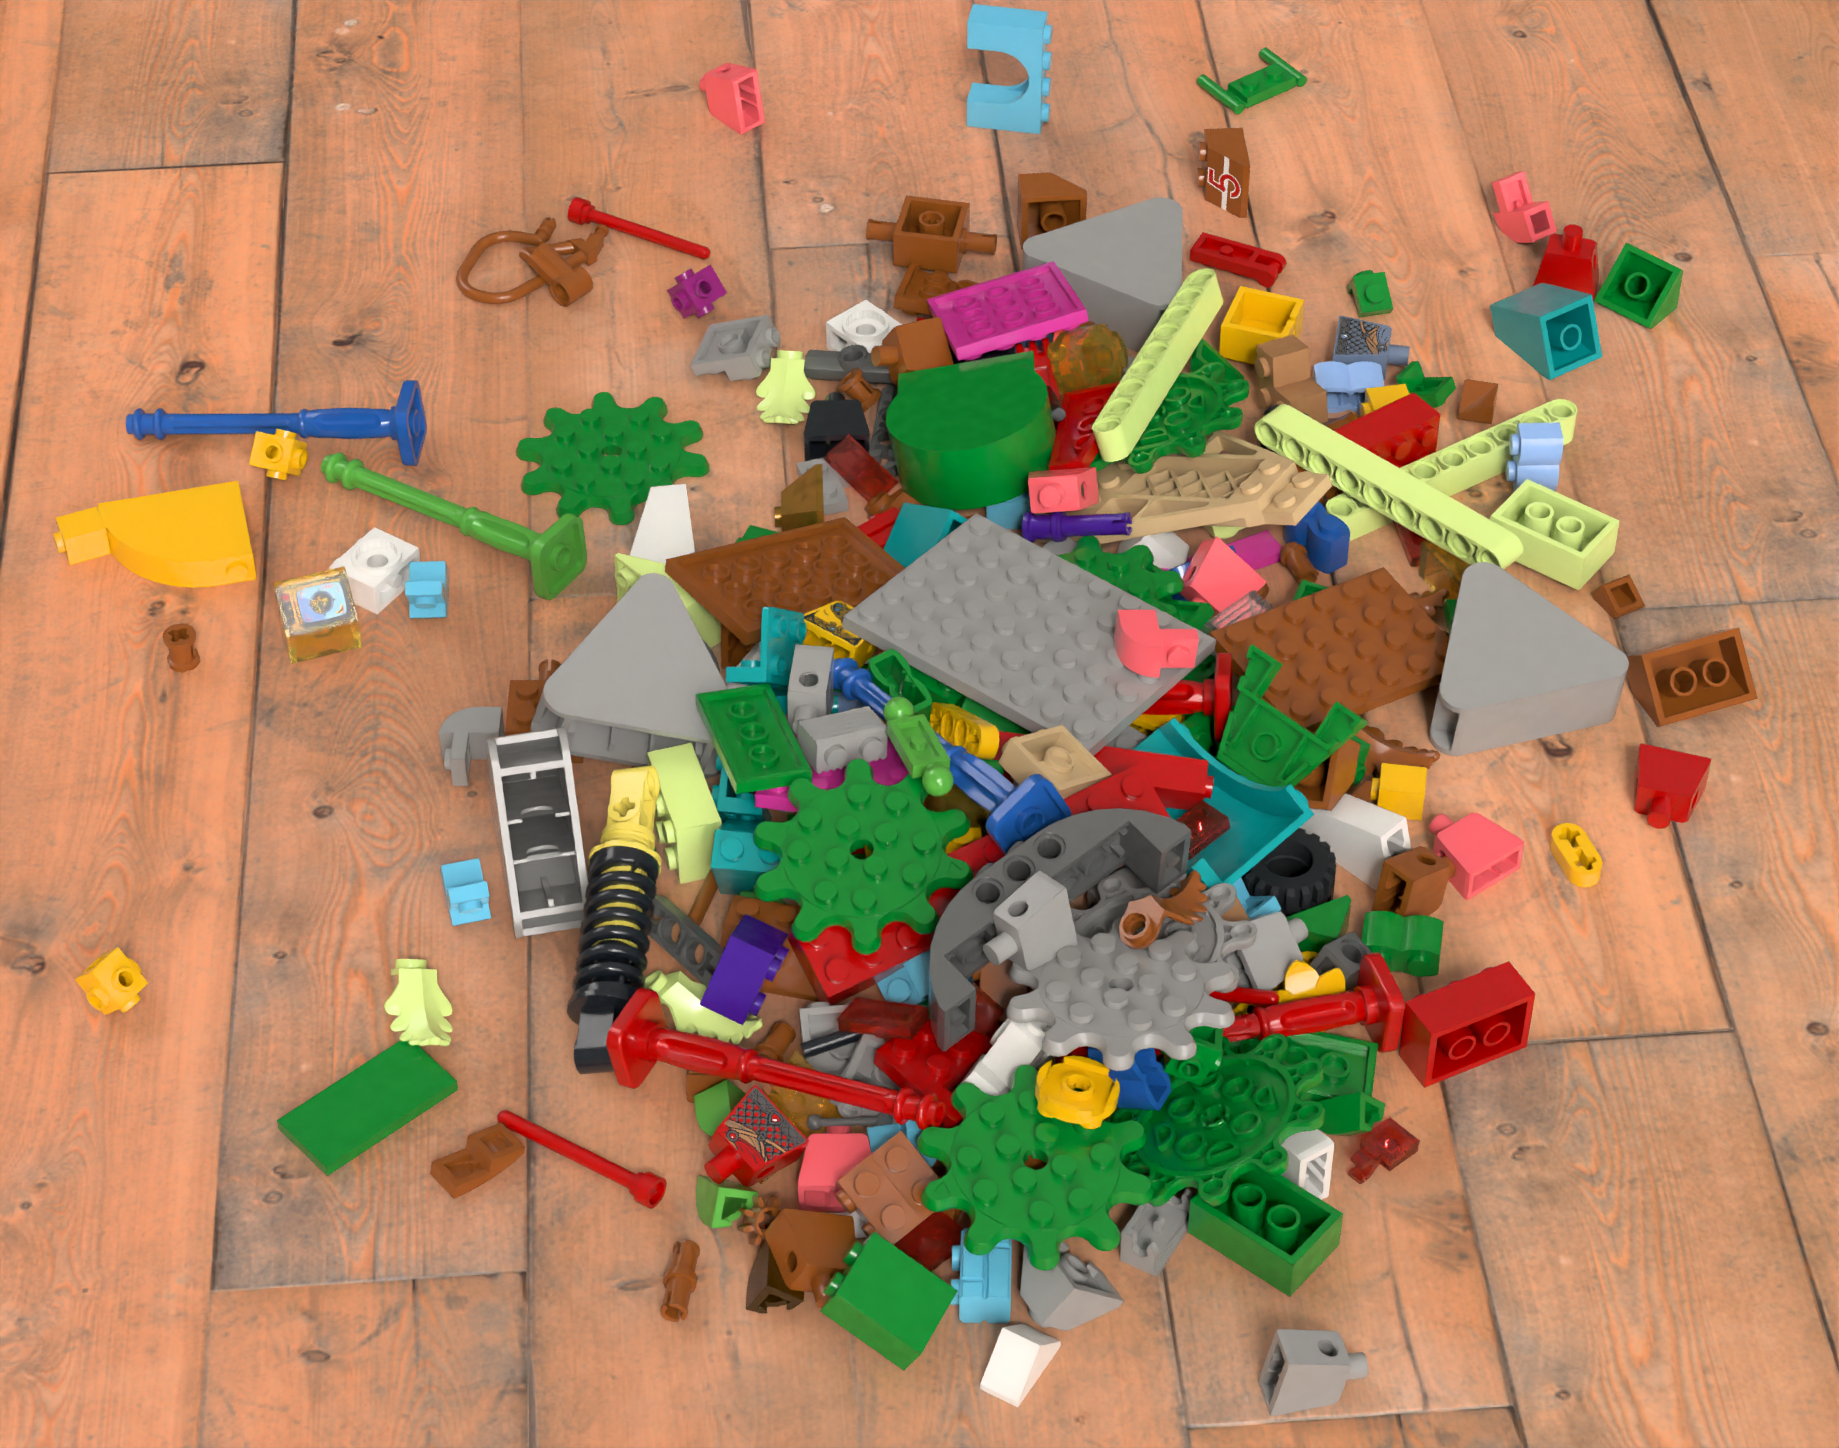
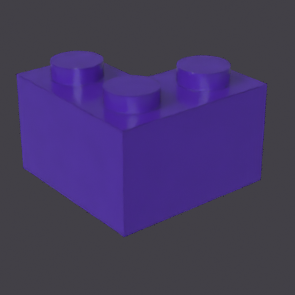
M745 914L731 934L699 1005L741 1025L745 1023L750 1014L757 1017L767 996L760 992L766 979L773 982L789 952V949L783 946L788 934Z

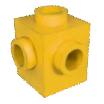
M276 429L275 435L256 431L249 465L267 469L266 476L276 479L287 480L288 474L300 477L301 470L306 466L308 459L307 443L295 440L297 433Z
M118 947L98 956L74 979L85 991L88 1002L95 1009L102 1011L104 1015L119 1009L122 1013L128 1011L141 999L138 992L148 984L141 975L142 972L138 964L132 959L127 958Z

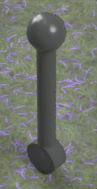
M880 1113L877 1117L821 1118L819 1115L814 1114L808 1117L806 1123L809 1129L815 1131L819 1130L822 1126L892 1125L893 1117Z

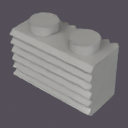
M870 706L798 722L797 741L806 760L819 774L823 770L828 772L830 769L835 771L837 768L847 767L854 759H863L870 763L872 760L877 761L879 758L884 760L887 757V725H884V722L880 720V717H877L876 713L874 714Z

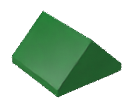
M1625 243L1594 301L1640 325L1652 329L1677 308L1683 270L1631 244Z

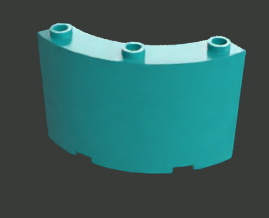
M1176 718L1161 725L1132 749L1208 760L1207 775L1214 776L1211 799L1204 798L1201 811L1196 812L1165 807L1171 819L1185 824L1191 830L1186 874L1188 877L1194 870L1201 874V882L1206 885V889L1200 891L1201 893L1217 884L1227 883L1232 885L1314 815L1308 807L1309 804L1306 797L1299 790L1294 789L1291 784L1279 787L1265 786L1250 781L1243 775L1236 774L1205 751L1193 739L1189 729L1179 723Z

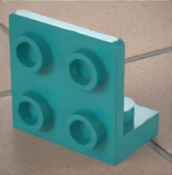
M763 607L760 661L741 660V667H726V682L748 686L768 683L771 688H788L795 645H803L807 633L804 614L775 607Z
M717 753L716 770L721 771L720 785L713 786L712 798L722 823L729 818L772 822L768 809L755 807V794L735 793Z

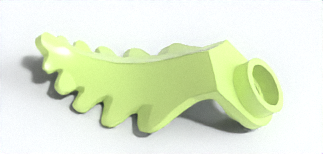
M777 350V358H771L770 372L756 389L757 396L765 398L757 406L758 411H765L760 415V419L764 423L797 425L799 421L805 420L801 413H809L810 407L804 400L813 399L816 392L804 373V352Z
M395 959V969H391V975L398 976V984L384 1004L386 1013L398 1016L390 1025L391 1030L395 1032L405 1031L399 1039L403 1042L409 1041L408 1043L411 1046L450 1045L451 1037L445 1032L450 1033L453 1031V1028L443 1016L451 1015L453 1010L451 1003L437 984V969H427V960Z
M658 970L645 977L644 988L656 991L661 1005L664 1003L669 1007L677 1031L692 1034L696 1031L698 1035L711 1038L717 1036L718 1040L727 1043L731 1039L733 1044H739L743 1036L746 1039L750 1038L755 1031H758L763 1026L762 1019L754 1015H749L745 1023L741 1025L699 1005L707 987L704 984L691 981L681 971L664 975L662 971Z

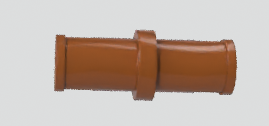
M682 1240V1245L679 1241L674 1244L671 1266L664 1274L663 1284L666 1290L660 1313L663 1318L671 1322H679L680 1318L682 1321L687 1318L690 1295L697 1286L698 1277L695 1270L697 1259L700 1255V1247L691 1240Z

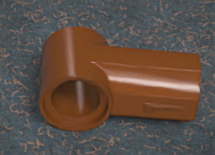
M544 242L539 245L528 258L527 263L549 284L550 293L560 306L568 307L593 289V281L589 273L581 266L572 267L549 243L546 244Z

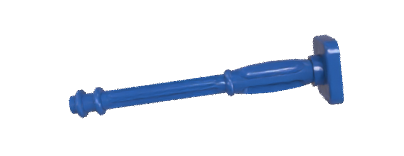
M406 380L402 384L396 406H392L390 410L331 408L301 409L299 413L171 414L166 413L162 408L157 409L155 413H145L143 409L138 408L133 414L127 415L126 430L128 434H134L137 440L144 439L146 435H155L158 440H163L166 435L256 434V431L275 434L276 429L297 433L304 439L308 437L342 439L391 437L392 440H397L403 465L417 466L426 436L427 422L419 382L417 380Z
M835 659L834 689L842 690L843 696L848 700H858L866 707L870 706L871 710L886 722L883 710L885 704L892 697L872 682L871 673L866 669L859 668L854 659ZM935 732L950 758V771L954 778V784L974 803L990 813L986 822V830L1004 856L1018 841L1025 842L1047 826L1071 816L1070 808L1059 792L1041 774L1030 775L1016 788L992 766L968 753L964 747L953 746Z

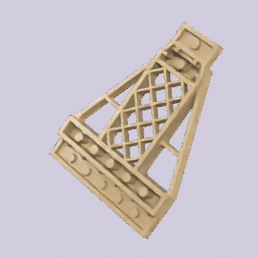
M1214 431L1212 434L1205 436L1207 441L1204 454L1198 457L1190 458L1184 454L1176 453L1162 456L1154 463L1153 468L1149 472L1143 474L1135 473L1129 464H1126L1124 461H1117L1106 466L1104 469L1097 471L1099 503L1082 510L1063 512L1067 515L1129 512L1132 517V524H1127V527H1132L1131 534L1094 536L1101 544L1205 525L1253 527L1273 524L1296 526L1332 487L1328 474L1312 473L1310 471L1298 473L1294 460L1221 431ZM1221 451H1226V452H1229V453H1231V454H1219V453H1220ZM1083 483L1081 484V495H1082V496H1084ZM1049 512V513H1035V515H1047V514H1052L1053 512ZM1069 536V538H1071L1072 540L1076 541L1077 543H1078V541H1079L1080 538L1084 537V536ZM1036 539L1035 542L1048 543L1052 539Z

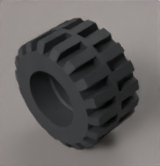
M1301 828L1293 832L1241 877L1250 896H1275L1281 907L1280 911L1285 917L1333 900L1336 875L1335 854L1330 852V846L1326 841L1320 842V836L1314 833L1309 835L1305 833V829Z

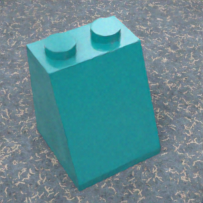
M1540 283L1490 305L1495 336L1546 379H1554L1602 357L1592 294Z
M904 502L883 550L906 568L968 519L950 509Z
M729 818L715 830L711 870L721 894L740 895L741 891L754 890L755 882L759 876L779 865L780 860L775 853L759 849L754 844L753 832L758 824L764 821Z

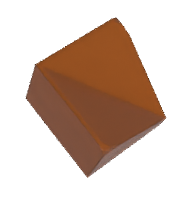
M1466 379L1463 385L1458 419L1492 424L1498 384Z

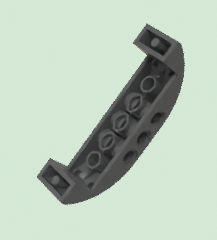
M1122 808L1093 810L1072 815L1047 826L1025 842L1018 841L1008 850L1006 856L996 863H988L983 866L976 874V877L964 886L948 904L936 926L932 939L929 963L928 1010L937 1046L945 1052L975 1030L976 988L967 979L990 962L983 951V945L997 936L993 919L994 910L1035 873L1042 871L1066 887L1069 903H1071L1125 863L1147 886L1158 894L1186 873L1191 830L1179 821L1147 811Z

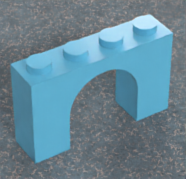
M978 4L972 5L967 21V48L1007 53L1023 64L1027 70L1028 78L1024 82L1013 86L972 83L967 98V126L1040 134L1043 123L1049 122L1051 104L1046 103V96H1050L1051 78L1046 77V70L1050 71L1052 52L1047 51V44H1051L1053 26L1047 25L1048 12Z

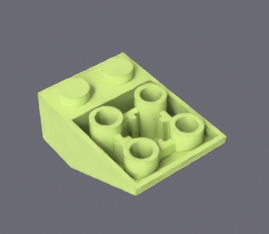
M620 553L614 555V577L617 586L616 603L641 576L649 573L664 575L673 582L701 638L710 648L721 642V622L665 572L666 564Z

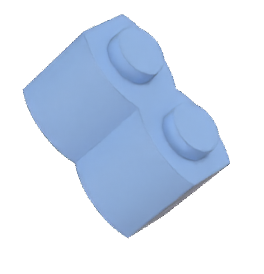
M1326 361L1313 366L1312 380L1327 391L1328 413H1339L1347 410L1360 413V403L1365 401L1366 388L1385 386L1381 365L1374 362L1361 361L1346 365L1341 362Z
M1560 422L1518 423L1516 433L1510 434L1509 451L1510 455L1513 456L1512 461L1506 462L1507 482L1512 481L1514 492L1526 479L1556 491L1559 479V465L1563 452V434Z

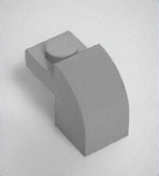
M471 707L462 709L450 715L442 723L439 729L441 756L444 759L445 770H451L453 786H468L471 760L487 759L486 739L505 736L502 707Z

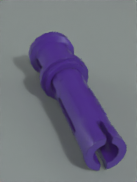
M1025 512L1022 520V532L1024 539L1032 543L1036 539H1053L1055 542H1063L1069 536L1130 535L1132 527H1127V524H1132V517L1129 512L1092 515H1067L1065 512L1035 515L1031 512Z

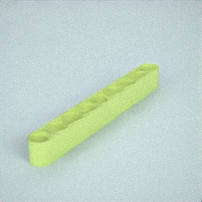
M1199 269L1187 276L1093 423L1092 430L1102 460L1106 462L1119 461L1132 452L1223 305L1224 300L1213 269Z
M1565 399L1552 400L1407 464L1400 469L1450 497L1506 471V462L1512 461L1513 456L1510 455L1509 438L1510 434L1516 433L1518 423L1560 422L1563 445L1571 442L1574 437L1577 406ZM1345 492L1331 498L1326 503L1327 514L1336 516L1348 526L1350 541L1394 522V520Z
M1279 405L1255 423L1254 430L1258 440L1269 449L1281 456L1294 460L1295 464L1307 471L1328 474L1333 486L1470 565L1487 562L1505 570L1523 554L1521 541L1511 531L1289 405Z

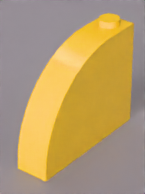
M238 481L98 503L100 517L106 527L112 555L122 566L142 578L165 585L192 588L220 586L257 579Z

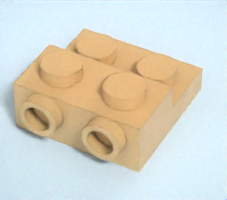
M1063 725L1011 738L1003 746V754L998 762L1010 774L1011 778L1019 784L1030 775L1041 774L1054 785L1063 799L1112 776Z

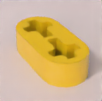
M1572 823L1557 825L1552 831L1550 850L1563 873L1576 886L1591 887L1596 885L1600 880L1603 862L1586 832L1580 826Z

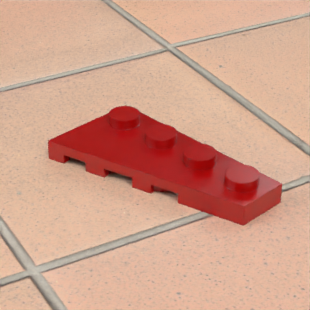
M1120 381L1064 394L1062 407L1066 416L1062 421H1058L1049 463L1050 470L1090 467L1099 451L1092 430L1093 423Z

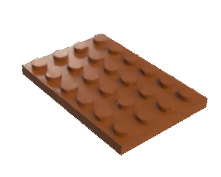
M845 517L666 559L665 572L745 645L756 644L761 641L763 607H775L805 614L834 601H842L855 608L905 569V567Z
M1384 567L1214 630L1209 634V636L1216 639L1214 651L1217 654L1232 653V672L1238 679H1240V676L1245 675L1249 658L1246 656L1251 644L1259 647L1283 664L1262 698L1311 732L1318 730L1336 701L1356 714L1361 715L1439 684L1449 643V637Z

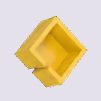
M1240 286L1221 324L1219 354L1224 358L1237 362L1254 364L1255 359H1257L1258 344L1289 335L1299 338L1302 332L1304 300Z

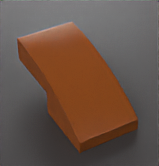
M502 1123L469 1135L465 1149L433 1161L430 1174L455 1199L481 1186L505 1170L524 1154L525 1146Z

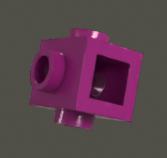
M711 264L696 273L693 272L692 268L674 278L677 284L667 290L674 308L680 312L683 319L694 313L700 318L715 309L712 302L727 294Z

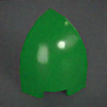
M1362 1091L1317 1101L1323 1105L1325 1110L1324 1124L1319 1130L1333 1136H1352L1372 1130L1375 1122L1382 1121L1385 1103Z

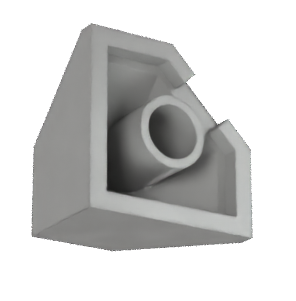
M1064 1241L1059 1248L1060 1260L1058 1265L1052 1270L1047 1271L1038 1270L1029 1263L1028 1251L1024 1246L1020 1295L1030 1308L1028 1311L1030 1317L1043 1328L1052 1327L1069 1331L1119 1308L1124 1300L1099 1268L1090 1261L1085 1265L1073 1254L1065 1253L1069 1249V1245Z

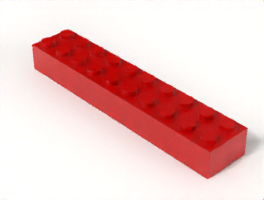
M1141 763L1063 799L1070 808L1071 816L1093 810L1122 808L1147 811L1170 818ZM986 835L947 854L954 859L966 862L973 870V879L983 866L988 863L994 864L1004 857V854L990 835ZM940 888L932 893L930 904L939 914V919L948 904L961 889ZM896 921L889 923L882 930L880 948L868 955L860 954L854 950L851 943V934L842 926L834 925L827 927L817 939L811 942L797 940L791 928L788 941L819 1001L830 1003V1006L876 985L881 980L903 968L905 962L929 951L935 931L930 934H919L904 922Z

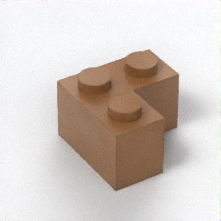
M1294 335L1258 344L1257 359H1255L1254 364L1259 379V389L1256 391V397L1260 407L1267 410L1273 405L1286 404L1302 413L1308 414L1310 418L1321 424L1328 422L1327 391L1310 378L1309 347Z

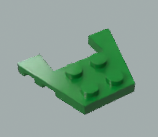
M1251 644L1246 656L1249 658L1244 676H1240L1237 686L1240 692L1234 712L1230 711L1216 758L1238 774L1245 776L1248 780L1273 787L1291 784L1294 787L1363 729L1368 721L1336 701L1316 733H1312L1262 698L1283 664L1259 647Z

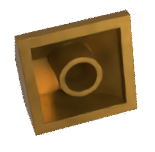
M815 464L781 491V506H774L775 527H782V532L824 522L822 464Z

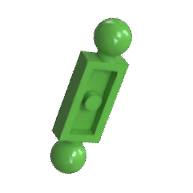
M904 697L890 699L885 704L883 715L887 722L886 733L912 779L922 777L923 787L930 795L937 797L946 795L954 784V778L950 771V758L924 714L914 716V707L908 699Z

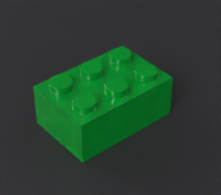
M1258 1170L1248 1171L1238 1176L1232 1182L1229 1198L1224 1203L1217 1206L1209 1205L1199 1196V1193L1190 1200L1188 1233L1291 1297L1339 1246L1343 1213L1282 1175L1271 1177Z

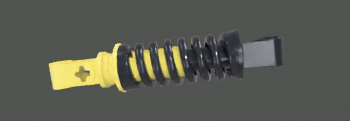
M652 765L617 769L612 772L607 824L601 832V844L594 846L589 852L590 859L587 878L589 884L586 887V902L582 914L584 920L581 923V939L579 940L577 950L579 954L575 965L577 974L573 980V995L567 1005L569 1018L579 1025L578 1036L574 1045V1061L578 1072L582 1075L614 1072L606 1045L608 1031L638 988H644L646 978L642 972L646 970L648 964L645 954L649 951L650 941L647 936L652 931L653 924L650 917L654 914L655 909L652 900L656 897V880L661 873L660 865L662 862L660 855L653 851L656 841L653 833L656 802L660 792L658 773Z

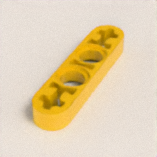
M932 703L929 724L936 733L953 746L964 747L968 753L979 759L992 760L995 758L999 747V732L995 725L954 704Z

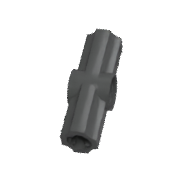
M850 345L841 351L809 350L805 356L804 372L806 377L812 380L841 381L850 371L859 367L863 371L862 376L870 385L872 383L894 384L891 381L888 366H874L871 361V353H868L867 348L863 345Z

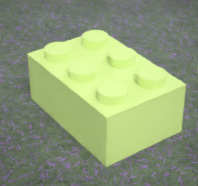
M1526 479L1490 517L1491 521L1511 531L1521 541L1523 554L1516 562L1578 591L1614 554L1620 522L1613 517L1529 479Z
M692 743L647 752L648 766H654L659 777L660 792L656 802L655 817L657 821L654 822V828L658 843H665L667 847L664 848L667 868L669 871L675 869L680 884L705 879L709 870H711L715 830L722 824Z

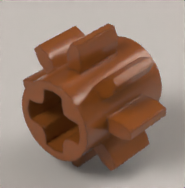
M755 1195L752 1196L753 1207L750 1210L745 1208L739 1209V1212L744 1215V1224L740 1225L737 1229L738 1231L752 1234L749 1244L758 1246L763 1238L766 1240L765 1230L782 1211L777 1209L780 1204L779 1198L771 1196L765 1205L764 1200ZM764 1214L770 1215V1220L765 1222V1229L759 1228V1223L764 1221Z

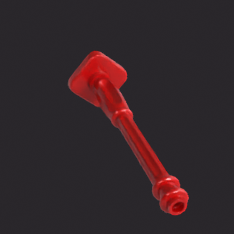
M1232 653L1217 654L1214 679H1205L1204 683L1180 680L1142 714L1178 715L1204 712V716H1214L1215 741L1221 743L1230 711L1232 712Z
M1381 953L1365 954L1361 959L1357 985L1353 991L1308 997L1270 1005L1265 1008L1256 1007L1250 1014L1235 1016L1234 1023L1227 1028H1223V1036L1228 1038L1230 1042L1257 1038L1259 1041H1262L1265 1037L1272 1034H1282L1286 1037L1321 1032L1360 1023V1025L1365 1026L1372 1042L1378 1043L1377 1050L1379 1052H1392L1398 1047L1404 1017V1000ZM1089 1046L1078 1047L1065 1056H1054L1055 1064L1063 1063L1066 1056L1088 1058ZM1154 1048L1156 1056L1164 1055L1160 1053V1049Z
M643 987L638 988L611 1025L607 1034V1050L619 1085L631 1089L638 1088L657 1061L693 1072L719 1076L730 1080H739L744 1084L752 1081L763 1082L893 1116L895 1122L899 1125L906 1124L909 1120L914 1121L921 1130L932 1126H940L945 1116V1104L940 1102L937 1095L932 1092H928L922 1097L916 1095L913 1088L909 1086L902 1088L900 1091L768 1059L759 1056L758 1052L752 1048L745 1049L711 1037L669 1029L659 995L656 991Z

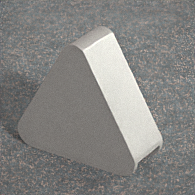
M1152 198L1030 237L1023 243L1022 271L1054 261L1085 306L1089 321L1095 322L1093 334L1139 352L1182 285V207L1178 202L1169 198Z
M1487 562L1472 564L1465 569L1462 575L1430 728V741L1438 751L1446 755L1462 756L1609 723L1616 714L1629 666L1628 658L1624 652L1499 566Z
M657 573L641 576L550 676L544 685L531 722V732L565 727L570 755L637 767L648 766L647 752L692 743L704 777L711 778L721 773V771L716 770L717 751L696 707V694L726 690L728 688L679 593L669 578Z
M561 727L486 739L488 793L515 939L581 928V923L584 920L582 914L586 902L585 893L588 879L566 728Z

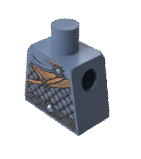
M1339 316L1333 361L1346 365L1361 361L1380 364L1383 380H1385L1388 364L1408 365L1410 346L1390 344L1392 328L1387 325Z

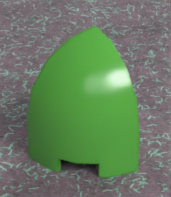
M725 1080L695 1095V1113L699 1127L712 1137L717 1127L746 1093L728 1080Z
M698 1175L696 1184L698 1216L703 1224L710 1228L728 1227L732 1225V1221L742 1215L739 1212L740 1208L750 1210L753 1207L752 1196H757L758 1192L750 1187L729 1180L717 1184L709 1176Z

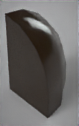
M765 1240L754 1260L749 1275L746 1310L763 1314L767 1313V1307H779L786 1304L787 1310L793 1309L804 1301V1291L791 1290L786 1286L772 1251Z

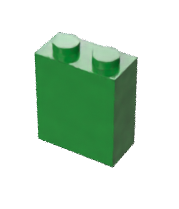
M873 1232L863 1244L856 1240L843 1257L842 1262L847 1267L842 1274L837 1271L826 1285L823 1293L828 1298L820 1312L904 1371L923 1352L956 1295L957 1290L883 1237Z

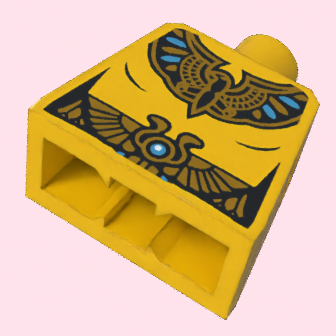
M834 601L804 614L807 633L803 645L834 647V660L837 658H852L857 662L858 667L861 668L873 655L876 648L871 643L842 628L843 616L854 608L842 601Z

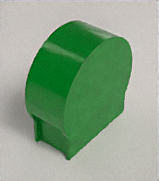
M1033 351L898 374V394L892 400L886 413V425L900 484L904 491L924 505L950 510L992 506L1011 500L1029 491V472L1050 470L1049 463L1056 430L1047 386L1042 377L1035 372Z

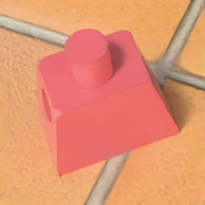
M725 63L702 76L699 86L702 91L706 92L711 115L739 134H743L765 123L756 69Z
M1096 467L1029 472L1028 486L1031 513L1077 511L1099 503ZM1082 483H1083V487H1084V496L1081 495V484H1082Z
M1217 536L1202 541L1182 578L1184 588L1179 593L1191 602L1210 603L1215 614L1209 620L1218 622L1229 618L1260 590L1266 581Z
M1470 813L1457 822H1454L1445 814H1439L1429 826V831L1435 835L1433 853L1439 857H1447L1453 862L1456 872L1448 881L1465 900L1471 899L1521 867L1524 841L1479 813Z
M827 1126L826 1133L812 1134L808 1137L809 1143L805 1149L798 1178L799 1210L847 1212L835 1196L839 1191L835 1183L872 1154L867 1135L851 1133V1126Z

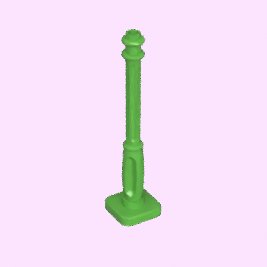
M341 452L327 455L321 463V472L330 483L341 481L343 487L347 490L362 489L459 528L464 536H471L499 550L530 561L535 593L543 599H554L586 567L587 549L582 519L570 513L563 515L541 534L517 523L494 516L486 511H480L477 507H462L365 468L363 462L359 459L348 461L346 455Z

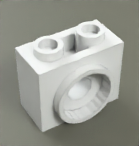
M864 300L826 322L827 349L830 351H841L850 345H863L867 348L868 353H871L874 346H882V340L894 327L903 324L890 317L882 309Z
M374 527L329 567L330 577L334 578L331 579V582L340 581L341 578L335 577H342L350 602L375 614H379L405 590V581H409V562H421L419 548Z
M1007 1019L991 1038L990 1043L993 1046L981 1062L1011 1090V1075L1019 1066L1031 1065L1038 1069L1054 1057L1046 1054L1042 1049V1040L1051 1027L1042 1022L1016 1023Z

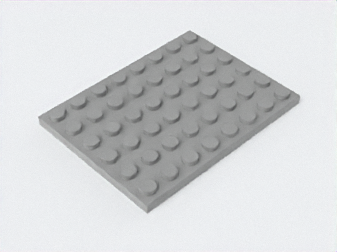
M977 513L843 616V629L883 651L891 648L896 650L912 667L1032 733L1041 729L1063 725L1093 756L1194 669L1161 668L1159 678L1143 676L1128 669L1119 660L1114 642L1118 610H1155L1159 629L1196 628ZM1198 629L1199 642L1195 667L1214 652L1216 644L1215 638Z

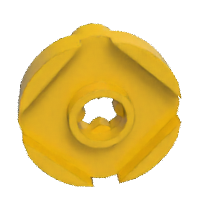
M1066 1056L1063 1063L1051 1066L1052 1060L1046 1062L1038 1071L1034 1091L1038 1101L1037 1110L1041 1115L1079 1124L1086 1129H1096L1102 1125L1103 1119L1113 1114L1118 1103L1120 1084L1117 1078L1114 1083L1113 1079L1109 1077L1110 1070L1104 1064L1081 1056ZM1074 1089H1082V1092L1074 1091Z

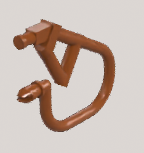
M551 217L545 218L535 234L508 230L491 233L478 240L457 271L456 283L459 290L468 298L478 302L503 304L518 300L545 285L547 282L540 275H537L512 290L494 293L473 288L468 283L467 278L482 252L494 244L518 242L534 245V247H524L519 252V257L527 262L529 256L539 245L550 240L551 234L556 228L555 219H551ZM600 224L595 229L594 234L590 233L586 241L578 238L550 245L560 255L572 254L565 258L572 267L580 266L583 263L590 266L597 262V256L604 246L603 241L609 230L605 225Z

